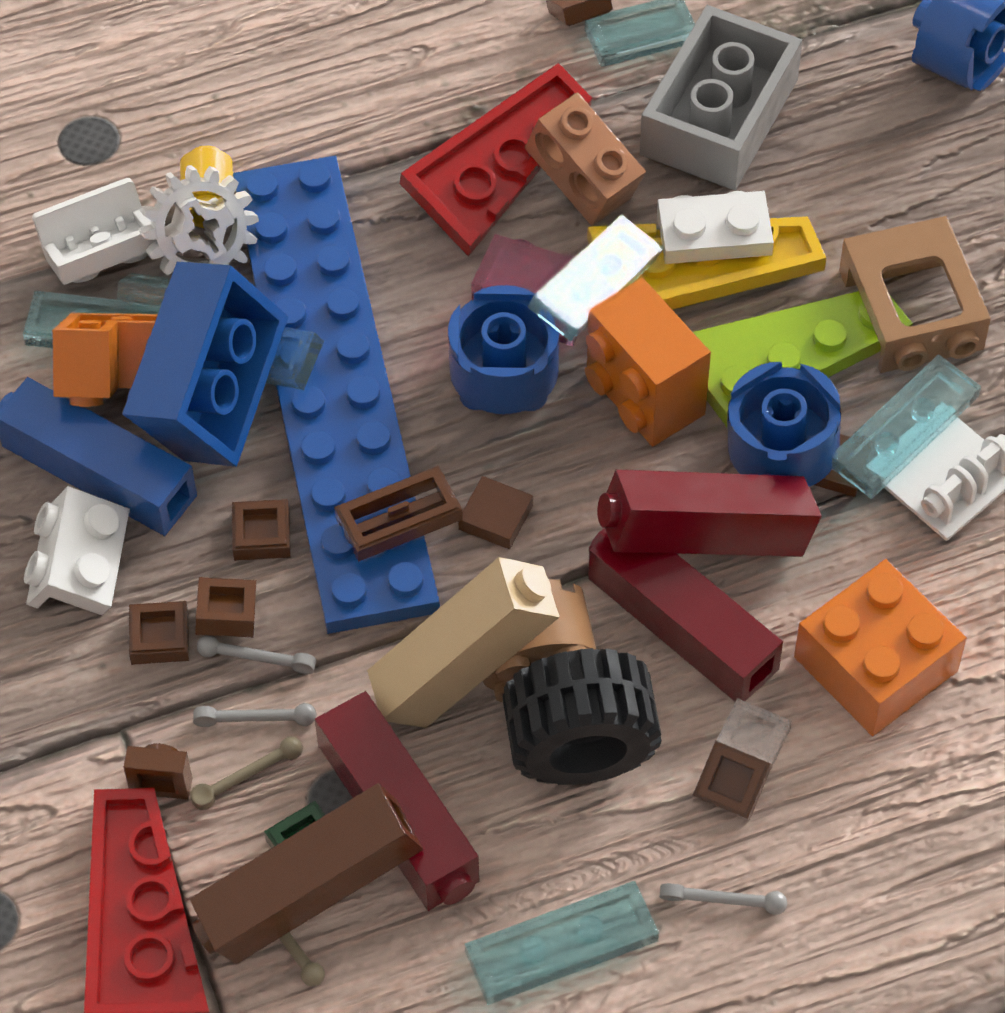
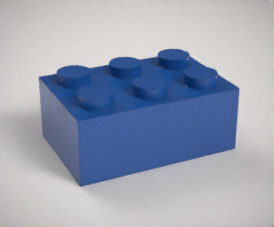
M177 261L169 285L165 290L164 299L151 335L147 340L144 355L133 385L128 393L127 402L122 414L183 461L237 467L289 316L231 265Z

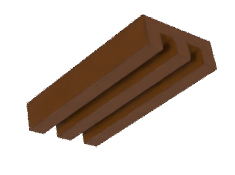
M439 465L334 507L335 518L339 525L344 528V535L348 543L352 544L358 562L463 520L462 508ZM434 488L438 491L410 503L404 501ZM389 507L386 513L358 524L355 522L359 518Z

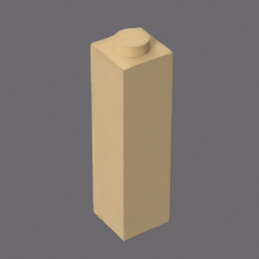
M498 557L369 668L367 672L376 704L386 721L427 728L559 618V614L544 567Z

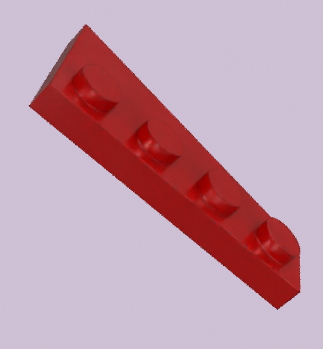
M557 63L401 172L399 184L469 257L541 169L540 165L525 149L538 119L577 92L590 107L593 98Z
M154 788L94 789L84 1013H210Z

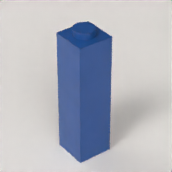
M29 377L22 382L15 392L8 393L0 402V441L2 447L83 492L129 508L130 518L163 536L167 535L197 497L193 468L190 464L84 407L70 405V400L66 397H54L53 390Z

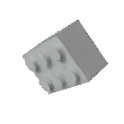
M706 5L642 113L640 155L736 191L798 81L803 39Z

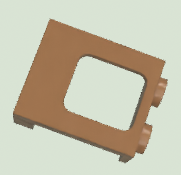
M947 216L844 239L839 272L845 287L857 285L881 344L878 363L880 373L898 369L909 371L922 366L924 363L950 357L961 359L974 354L976 351L984 350L991 317ZM943 266L962 313L956 317L922 325H904L898 317L883 279Z

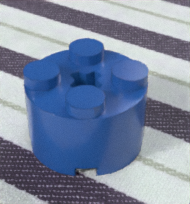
M923 0L919 4L912 22L913 26L919 29L912 53V62L970 90L973 88L977 91L987 88L1005 67V52H1003L1005 48V0Z
M491 286L474 293L473 300L465 304L461 309L459 305L453 311L448 325L449 370L452 384L460 395V401L465 407L471 410H483L495 414H512L522 411H536L546 403L547 396L553 390L559 374L560 331L556 314L550 306L548 310L537 301L536 294L517 286Z
M769 362L749 370L735 383L728 405L727 428L728 453L738 473L804 476L809 487L818 483L829 474L838 459L840 450L841 407L839 393L835 385L825 374L814 367L800 364V369L782 367V362Z

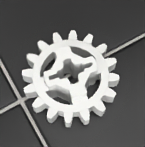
M189 165L186 166L185 179L181 181L171 172L165 174L169 188L165 191L153 186L149 191L157 202L154 207L141 206L140 212L151 220V224L139 228V234L144 239L155 241L145 251L152 260L164 256L159 268L166 275L174 271L177 261L229 265L228 263L234 258L238 262H247L248 258L240 249L243 243L256 244L257 238L246 229L247 226L259 222V219L253 211L243 209L253 199L246 191L234 194L239 182L231 175L219 183L220 176L216 168L209 166L202 178L197 169ZM209 191L220 195L221 198L217 199L214 197L209 201L196 199L192 192ZM174 204L175 211L172 222L165 226L167 214ZM190 207L205 219L203 226L208 242L193 231L195 226L192 219L194 217L189 210ZM232 224L230 236L225 245H223L226 228ZM193 249L203 252L205 258H186L177 254V252L180 251L183 254Z

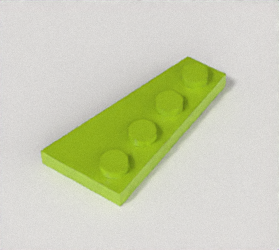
M859 291L693 332L711 351L707 402L726 427L728 405L735 383L745 373L759 365L769 362H782V367L800 369V364L814 367L829 378L881 351V344ZM891 297L900 321L906 326H913L911 320Z

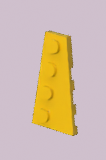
M808 216L770 218L774 241L773 254L771 256L665 264L660 230H656V223L633 224V231L607 232V226H590L587 229L588 243L610 296L643 277L672 310L825 271L826 255Z

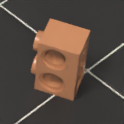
M578 92L538 119L525 146L528 153L591 226H594L629 201L646 173V170Z

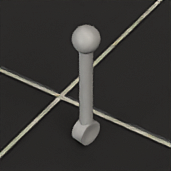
M204 635L197 642L199 654L206 658L213 657L216 654L292 667L294 671L301 674H312L317 661L315 657L307 653H296L292 656L220 643L211 635Z
M308 703L299 704L295 709L216 710L210 706H199L193 711V723L200 727H210L215 725L216 722L296 721L301 726H308L315 721L317 714L315 708Z
M671 883L660 885L659 897L668 901L692 900L761 907L773 915L783 913L788 905L787 898L779 891H772L763 896L685 888L682 885Z

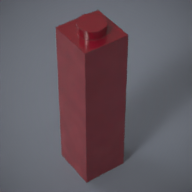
M616 469L608 490L600 496L597 507L599 524L602 528L606 529L613 551L634 553L803 557L822 517L804 476Z
M605 528L592 540L588 550V579L739 706L779 670L783 641L678 554L614 552Z
M367 691L315 718L318 747L352 798L379 783L400 804L424 850L401 863L398 867L427 911L443 902L445 905L455 904L468 896L473 891L475 884L480 882L479 856Z

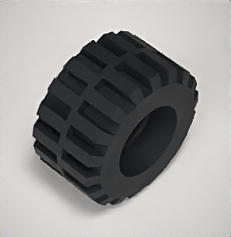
M593 648L557 653L553 656L539 659L531 663L529 667L520 669L513 675L514 679L507 681L504 686L502 699L513 765L516 770L521 771V775L530 779H536L537 782L577 785L611 779L641 766V763L649 760L655 754V750L661 745L662 734L650 672H648L647 665L643 661L636 660V656L629 653H617V650Z

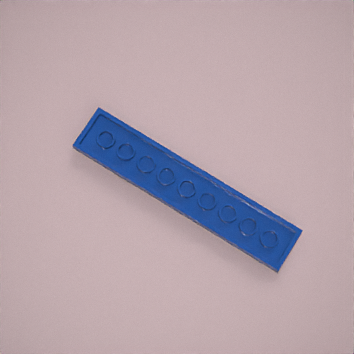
M335 155L233 173V178L239 182L235 192L246 191L253 199L243 209L253 211L259 219V222L247 226L246 229L257 238L256 244H246L255 287L289 316L272 363V370L327 634L432 615L440 608V601L425 536L423 535L358 562L352 544L348 543L344 535V528L339 525L335 518L334 507L411 477L337 157ZM414 496L404 501H408L410 503L415 501L416 498ZM389 507L359 518L355 522L358 524L386 513Z

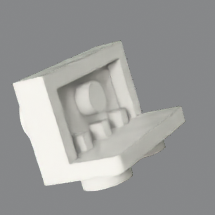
M130 178L119 180L34 213L32 216L46 261L63 285L71 282L81 283L95 278L100 271L120 263L140 261L148 255L145 251L147 247L155 242L154 240L144 239L139 234V228L150 225L151 220L140 212L141 203L135 184Z
M733 191L718 195L694 197L681 195L669 199H658L656 230H660L665 264L771 256L773 254L774 241L765 191Z
M69 486L52 503L45 502L37 515L34 526V533L40 536L38 549L30 557L24 574V583L30 585L26 605L38 609L51 597L99 615H103L110 609L130 509Z

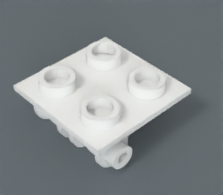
M941 404L870 463L864 471L944 540L948 541L1005 492V435L989 436L984 440Z

